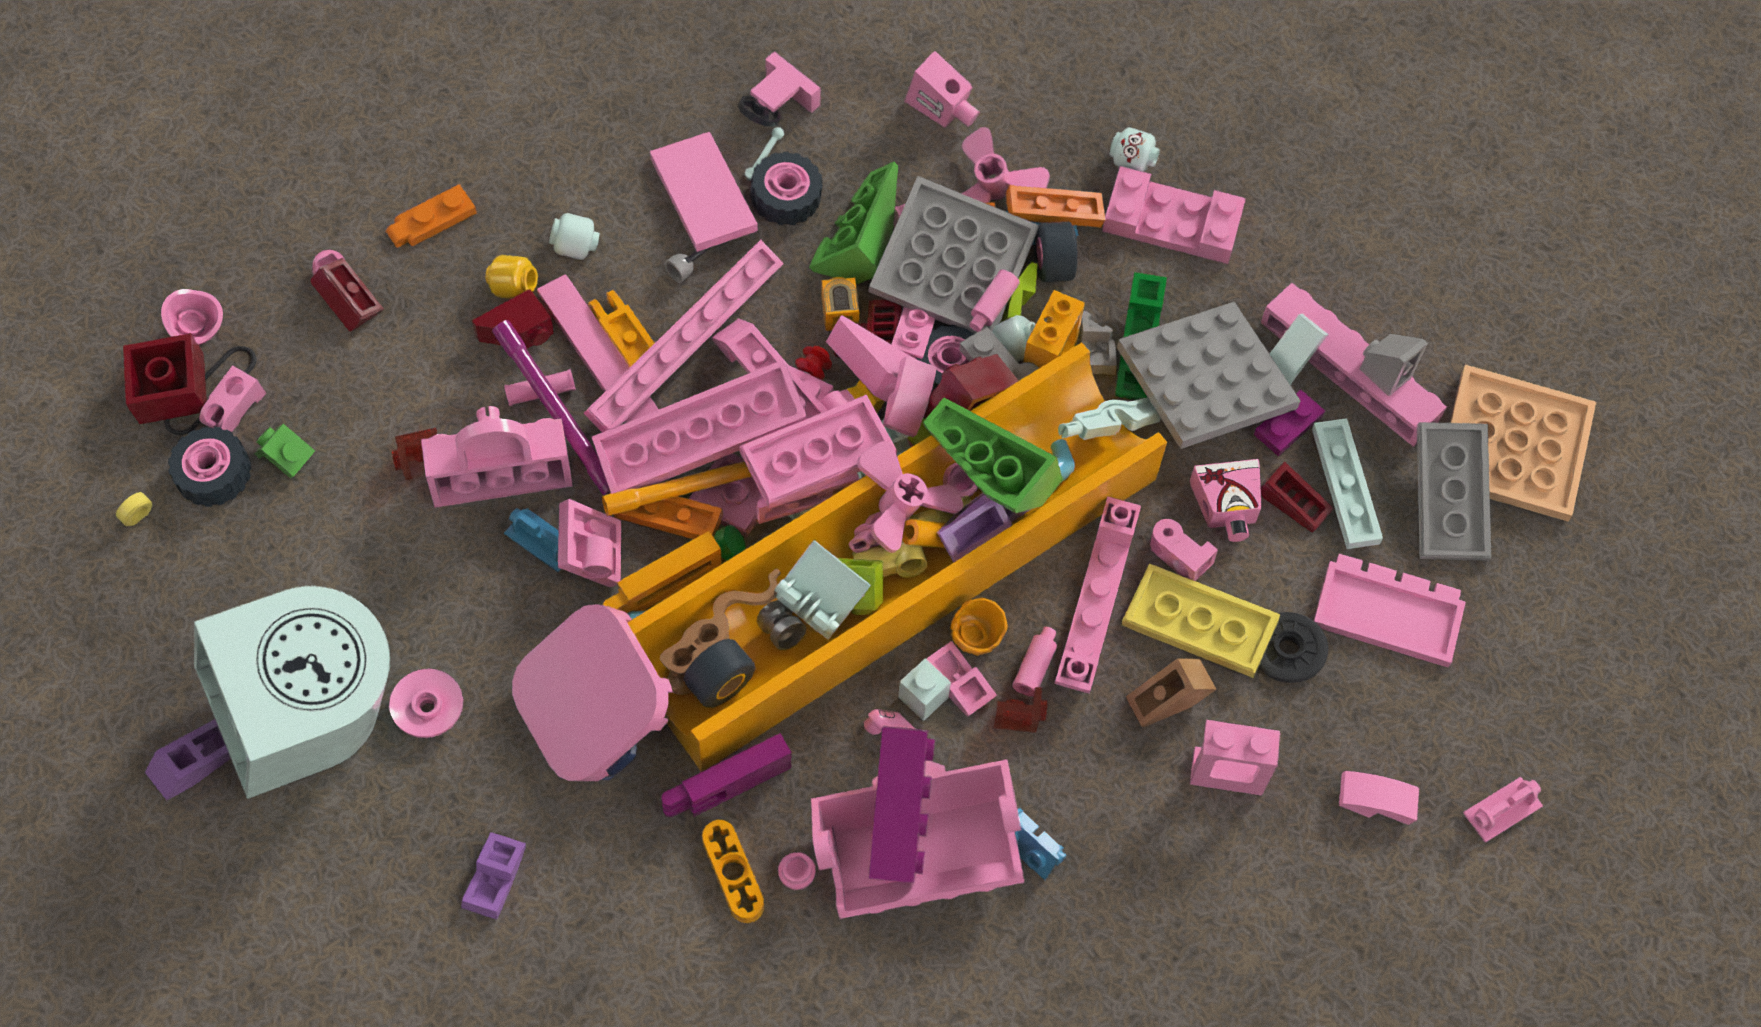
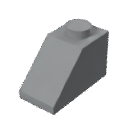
M1389 334L1380 342L1376 339L1364 350L1363 355L1365 358L1360 370L1385 394L1390 396L1412 378L1428 343L1424 339Z

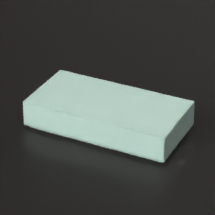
M1304 314L1297 316L1270 352V356L1289 384L1293 382L1328 335Z

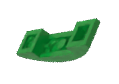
M1134 272L1123 338L1159 326L1167 277ZM1120 354L1115 397L1133 400L1147 398L1144 390Z

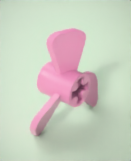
M979 128L963 141V152L975 164L974 172L978 183L962 194L983 203H990L991 199L999 200L1006 197L1005 192L1009 185L1047 188L1050 175L1048 170L1043 167L1008 171L1005 160L1000 155L994 154L992 135L988 128ZM996 174V177L990 180L989 176Z
M880 441L864 451L857 461L858 468L886 490L879 500V509L882 516L873 524L871 532L873 538L890 553H895L901 547L905 521L920 506L952 514L959 513L964 507L960 494L955 487L941 485L927 488L923 480L918 476L903 474L895 449L888 441Z

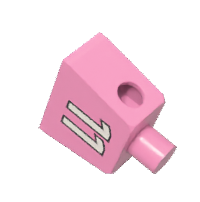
M934 51L915 71L904 102L941 126L947 127L956 117L969 127L980 113V111L967 102L972 89L971 84L937 52Z

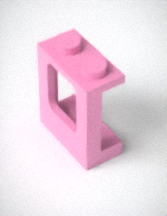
M1206 720L1202 747L1195 746L1193 750L1190 785L1262 795L1278 764L1280 731Z

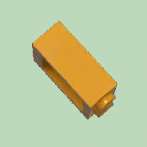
M1054 290L1026 343L1023 363L1030 362L1041 368L1075 347L1085 302Z

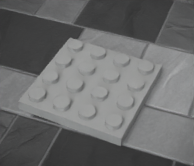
M917 176L868 292L909 309L923 310L928 316L948 325H956V327H963L972 333H977L969 326L973 319L971 311L999 270H1007L1017 278L1019 277L1039 225ZM1007 303L991 326H984L982 329L988 327L992 332L993 328L1000 323Z
M1235 302L1118 340V351L1180 449L1296 410L1300 404V399Z

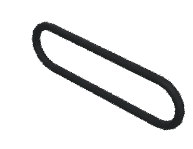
M245 346L231 348L205 373V380L231 354L237 351H245L251 356V363L244 370L245 373L249 374L256 365L257 358L255 353ZM198 418L189 428L175 430L170 426V419L164 420L165 428L174 435L189 434L201 423Z

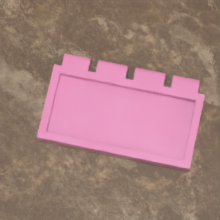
M1338 554L1336 563L1330 561L1313 620L1321 629L1441 666H1450L1466 603L1459 600L1461 590L1436 583L1434 592L1428 591L1430 586L1429 580L1402 573L1400 582L1395 581L1396 570L1373 563L1368 564L1365 572L1361 570L1363 560L1343 554Z

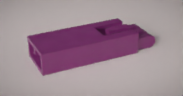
M781 733L664 792L661 796L663 813L667 817H674L690 809L695 817L791 769L792 752Z

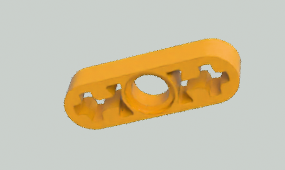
M714 820L707 824L703 830V846L733 917L742 923L754 922L763 913L764 900L734 827L727 821ZM715 831H719L721 835H729L725 838L728 853L723 856L717 841L710 842L714 839L713 833ZM728 863H738L743 867L744 873L739 879L728 880L723 876L722 870ZM743 886L747 899L749 901H757L753 904V911L747 912L745 908H737L741 905L738 889Z

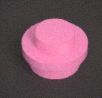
M803 853L788 854L779 864L778 875L780 881L787 888L793 890H801L808 887L815 877L814 862Z

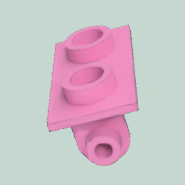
M904 307L891 345L915 359L916 357L923 359L935 318L928 316L923 310Z
M1519 777L1464 811L1463 814L1486 843L1542 808L1543 805L1538 800V793L1541 792V788L1535 780L1527 781Z

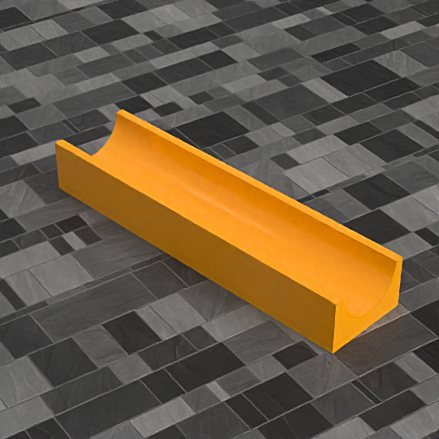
M1082 342L971 410L974 414L1052 455L1051 444L1056 440H1066L1075 463L1074 471L1066 480L1059 484L1043 506L1031 509L1011 522L1012 526L954 563L946 548L922 546L928 563L926 570L920 575L910 578L901 577L898 573L883 577V603L868 615H856L850 612L829 640L793 612L792 616L798 617L806 627L805 635L794 647L787 650H779L771 642L770 634L763 632L757 624V616L767 604L747 605L735 603L727 607L725 615L729 622V637L735 640L754 662L755 671L752 678L734 697L714 708L704 707L693 693L678 695L673 692L668 693V708L664 717L668 719L667 725L701 772L715 765L1101 516L1107 497L1124 501L1156 480L1167 445V441L1159 432L1146 440L1138 437L1121 424V428L1116 435L1083 440L1079 435L1062 438V435H1059L1058 427L1060 424L1069 423L1075 414L1095 410L1101 403L1105 402L1092 374L1090 351ZM932 435L897 456L902 473L918 476L923 480L927 488L944 485L943 476L946 469L956 463ZM867 475L627 622L659 677L667 679L669 670L660 661V655L666 649L678 643L682 639L685 630L695 622L702 619H712L714 617V602L721 594L730 591L755 594L764 593L770 587L769 574L776 568L781 572L776 578L778 585L782 579L784 580L814 540L836 558L853 559L852 553L854 551L851 550L849 542L855 537L854 531L859 525L866 523L870 515L880 512L879 500L886 490ZM978 488L977 491L972 496H970V499L974 500L983 492ZM920 506L914 514L929 510L930 508Z

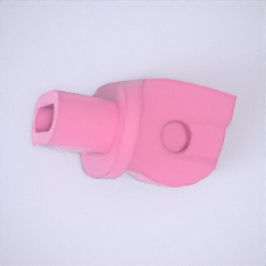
M881 512L870 515L866 523L859 525L855 529V537L849 542L852 551L859 553L880 545L873 538L871 529L873 524L882 516Z

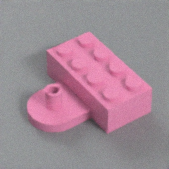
M488 406L489 416H486L485 407L478 409L476 412L478 422L466 426L458 434H437L429 439L421 440L426 479L435 508L573 486L562 418L555 420L543 418L535 423L520 424L513 420L500 419L499 409L494 406Z

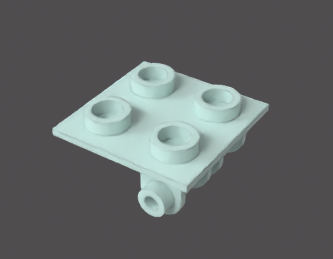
M814 540L774 591L777 593L776 599L829 640L871 585Z

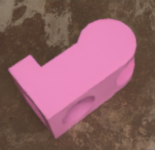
M232 365L203 406L199 417L200 422L210 428H214V426L221 427L222 430L226 431L227 429L232 432L239 425L242 416L254 401L258 403L265 396L266 392L257 379Z
M1163 519L1157 522L1153 528L1150 541L1151 550L1179 575L1196 581L1214 564L1218 549L1208 541L1202 547L1183 533V529L1178 522L1172 519Z

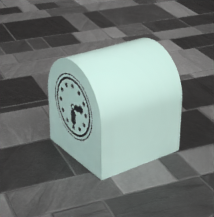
M304 586L288 589L194 622V667L247 799L340 764L356 753L366 742L377 720L388 677L390 655L388 642L380 623L361 602L334 589Z

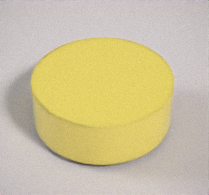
M142 492L133 494L119 506L116 511V517L125 526H133L149 514L152 502Z

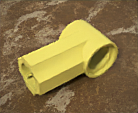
M903 540L901 547L895 553L888 552L881 545L871 547L859 553H852L853 559L883 560V577L897 573L905 578L915 577L923 573L928 564L922 546L907 545Z

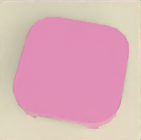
M598 604L586 605L575 611L523 658L517 666L512 680V695L519 713L549 766L559 777L568 781H599L607 777L606 769L651 730L660 731L668 722V719L664 717L668 708V693L673 692L669 680L660 678L627 623L632 620L629 615L624 611H619L609 606Z

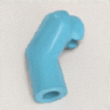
M1060 439L1051 444V450L1058 459L1064 481L1074 471L1075 463L1066 440Z

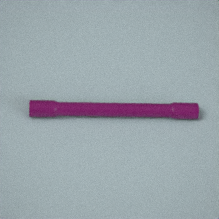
M506 320L499 323L493 328V334L507 355L516 363L553 420L562 418L566 439L586 467L588 475L603 496L611 494L597 452L527 351L525 343L510 321Z

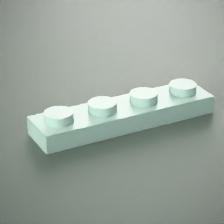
M1347 418L1314 423L1312 432L1346 548L1352 549L1379 545L1383 539Z

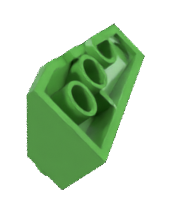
M895 162L869 173L851 199L855 206L849 209L845 215H840L836 220L835 225L839 227L832 239L824 237L818 246L809 267L813 272L830 277L855 278L856 284L873 279L893 233L898 165Z
M946 398L941 400L923 422L924 427L987 498L1015 513L1043 506L1063 481L1056 456Z

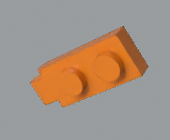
M458 184L396 216L394 219L395 223L386 229V233L397 248L408 242L411 246H414L477 214L476 207L461 185Z

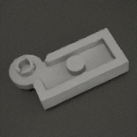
M988 327L960 342L959 350L969 362L979 356L985 358L998 354L1019 381L1039 369L1038 366L1030 362L1019 364Z

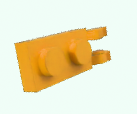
M611 290L606 293V296L614 312L607 315L596 299L588 302V305L628 366L631 367L655 343L628 304L625 305L617 293Z

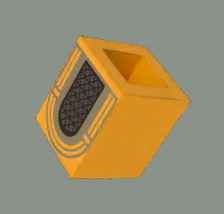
M834 277L830 280H822L821 298L825 330H833L841 315L856 324L859 323V305L855 278Z

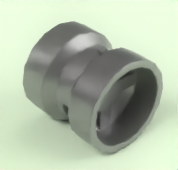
M775 600L767 604L759 612L757 624L763 632L770 634L771 642L777 649L787 650L802 640L806 627L798 617L792 616L793 612L779 600Z

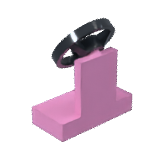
M773 52L766 58V78L750 91L752 96H743L738 103V109L749 120L762 126L775 127L781 119V114L777 109L791 97L809 112L815 111L820 106V87L776 52ZM745 106L751 108V110H752L754 113H756L757 115L753 114V113H752L751 111H749ZM769 113L775 117V120H769Z

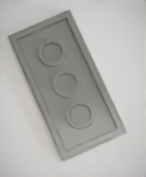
M1419 422L1417 424L1420 559L1489 561L1491 559L1488 424Z

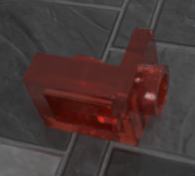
M436 428L395 436L397 449L391 450L395 470H402L405 480L412 479L409 461L424 462L421 440L437 435Z
M1034 688L1031 705H1025L1024 702L1014 699L1004 702L997 701L993 728L1036 733L1039 721L1045 722L1048 700L1041 699L1042 688Z

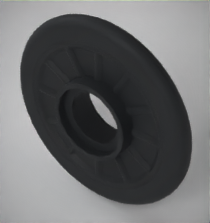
M1293 612L1278 613L1280 614L1278 624L1258 668L1268 677L1280 682L1297 683L1306 681L1315 676L1323 668L1327 660V638L1320 626L1312 619ZM1285 640H1291L1298 645L1299 651L1291 655L1285 654L1279 645Z

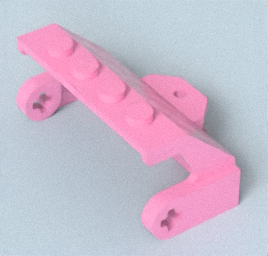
M1008 760L947 772L944 765L926 761L925 776H932L930 799L923 798L922 813L928 814L926 837L919 836L918 851L925 852L923 874H916L914 883L869 879L878 776L872 780V787L812 798V833L815 856L820 871L832 868L839 918L842 919L867 913L876 914L888 909L916 906L923 902L943 898L952 899L958 895L978 891L987 892L998 887L1024 883L1015 835L1016 831H1021Z

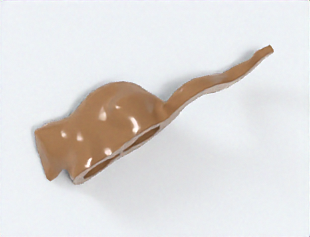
M777 568L769 574L770 587L764 593L755 594L730 591L718 596L713 605L714 617L695 622L685 630L682 639L678 643L666 649L660 655V661L669 670L667 679L673 693L678 695L691 694V690L686 686L683 679L690 664L709 646L718 641L730 639L728 633L729 622L725 615L727 607L735 603L764 605L775 599L777 595L774 591L777 587L776 578L781 574Z

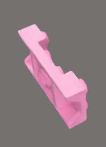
M1120 166L1102 232L1228 264L1246 198L1215 190L1212 197L1150 182L1151 174Z

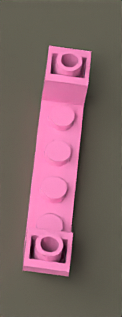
M737 319L712 337L713 342L732 363L737 360L748 374L783 360L752 323ZM786 363L807 418L827 411L823 404Z
M1107 497L1056 677V685L1090 694L1141 505Z

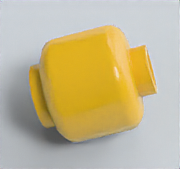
M499 255L487 267L485 279L495 296L512 299L528 289H531L533 292L537 285L538 275L536 268L528 258Z

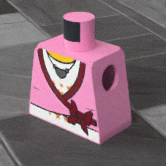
M1252 459L1194 466L1190 485L1209 528L1226 526L1228 539L1231 542L1247 539L1249 537L1247 524L1255 523L1261 511L1259 460Z

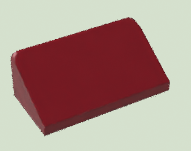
M344 258L320 267L311 278L310 282L350 332L384 310Z

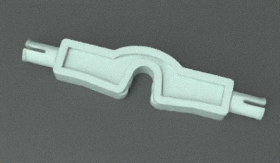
M1148 397L1130 402L1108 400L1101 403L1095 410L1075 414L1071 422L1059 425L1058 433L1062 435V438L1079 435L1083 440L1116 435L1121 428V424L1127 429L1134 431L1146 425L1158 423L1161 418Z

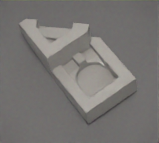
M1083 311L1081 342L1090 351L1092 374L1115 375L1117 361L1115 341L1111 339L1113 329L1107 325L1101 327L1091 320L1089 312Z

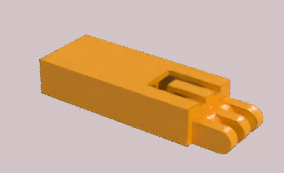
M708 531L618 581L619 593L605 600L603 605L626 613L644 611L722 564L721 548Z

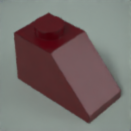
M531 289L472 320L475 337L479 342L500 346L501 344L492 330L499 323L509 320L525 343L526 349L533 345L538 346L545 343L554 334L551 316Z

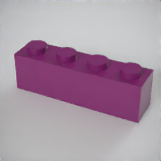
M891 726L882 727L869 879L914 883L916 874H923L925 852L918 851L919 836L926 837L928 814L922 813L923 798L930 799L932 776H925L926 761H933L935 739L928 738L929 730Z

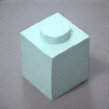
M925 658L900 681L898 697L924 721L949 698L951 682Z

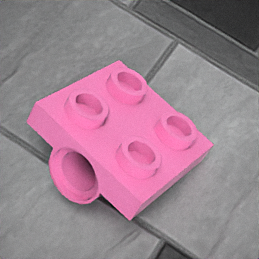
M570 499L559 503L558 568L607 587L616 586L617 582L621 580V520L607 516L602 512Z

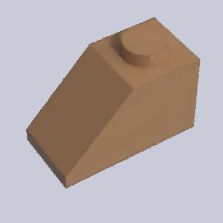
M1177 658L1128 694L1126 698L1141 727H1146L1193 707L1214 692L1216 688L1200 659Z

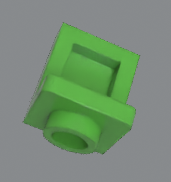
M282 424L275 430L271 427L265 430L256 441L260 447L254 454L258 458L266 457L284 474L292 478L315 450L286 425Z

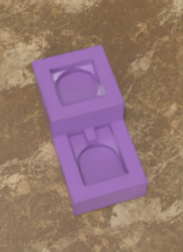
M490 833L477 859L476 872L462 899L463 909L496 920L498 919L518 871L526 843Z

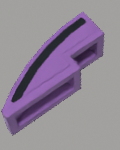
M982 493L967 504L959 513L954 515L937 534L954 563L1012 526L1011 522L1030 510L1015 513L987 498Z

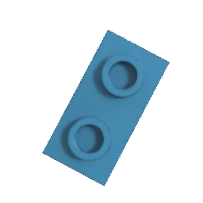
M516 508L509 517L513 523L504 534L556 572H559L561 568H558L559 531L528 508L523 510Z
M1019 808L1017 810L1021 831H1016L1015 835L1020 858L1030 869L1034 870L1045 880L1054 866L1061 864L1067 855L1062 851L1064 847L1054 841L1045 831L1040 836H1035L1033 833L1039 826Z

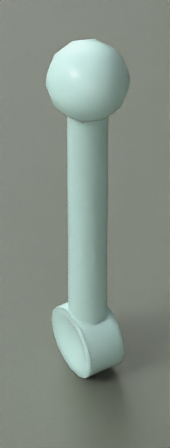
M776 127L772 130V137L754 166L745 171L747 180L751 181L755 166L761 162V159L768 156L776 141L783 138L784 131L781 128Z

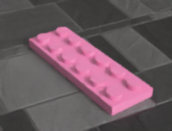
M783 359L592 436V440L610 492L615 493L660 483L739 451V446L808 418Z

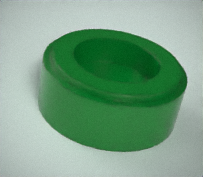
M727 525L715 532L714 539L721 548V557L726 561L746 550L744 538L735 526Z

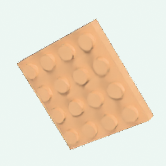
M1465 364L1461 373L1449 423L1488 424L1490 499L1569 522L1574 511L1596 402Z

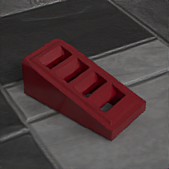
M869 300L867 330L879 338H894L902 315V305L889 300ZM894 309V312L876 313V310ZM893 318H894V321H889V322H876V319H893ZM893 328V331H876V329ZM885 340V341L888 342L889 344H892V341H893V340Z
M1285 461L1260 485L1261 496L1311 533L1334 510V507ZM1279 481L1285 484L1281 489L1276 485ZM1290 489L1296 492L1292 498L1286 495ZM1303 497L1308 501L1300 508L1297 503ZM1315 505L1319 510L1311 518L1307 512Z

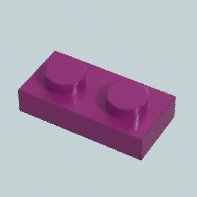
M1301 389L1296 393L1300 399L1298 409L1267 419L1255 429L1254 436L1277 456H1280L1308 431L1314 423H1317L1324 416L1325 410Z

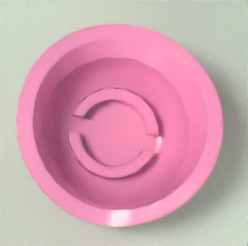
M177 290L165 299L161 309V318L164 328L171 337L191 333L198 345H201L212 339L218 332L222 324L223 311L219 301L211 294L196 290Z

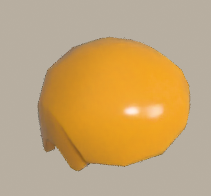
M983 597L965 602L952 619L950 627L952 630L951 636L954 643L963 652L978 656L992 652L1000 644L1007 632L1008 624L1005 612L995 601Z

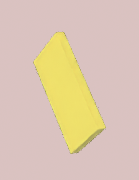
M1149 563L1122 620V625L1254 678L1278 624L1280 614Z

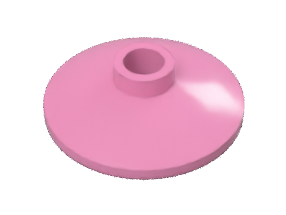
M436 669L417 670L402 678L393 689L389 704L390 713L395 724L406 734L418 738L435 737L448 731L459 719L463 708L462 692L458 683L445 672ZM427 703L435 705L434 709L430 712L425 713L422 711V707Z

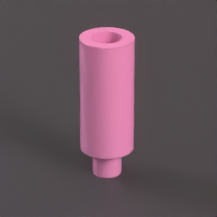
M999 270L971 311L973 319L969 326L974 331L979 332L984 326H991L1020 284L1014 274L1007 270Z
M1043 627L1040 635L1033 636L1012 684V687L1017 692L1030 697L1036 696L1057 648V644L1053 641L1056 635L1054 629Z

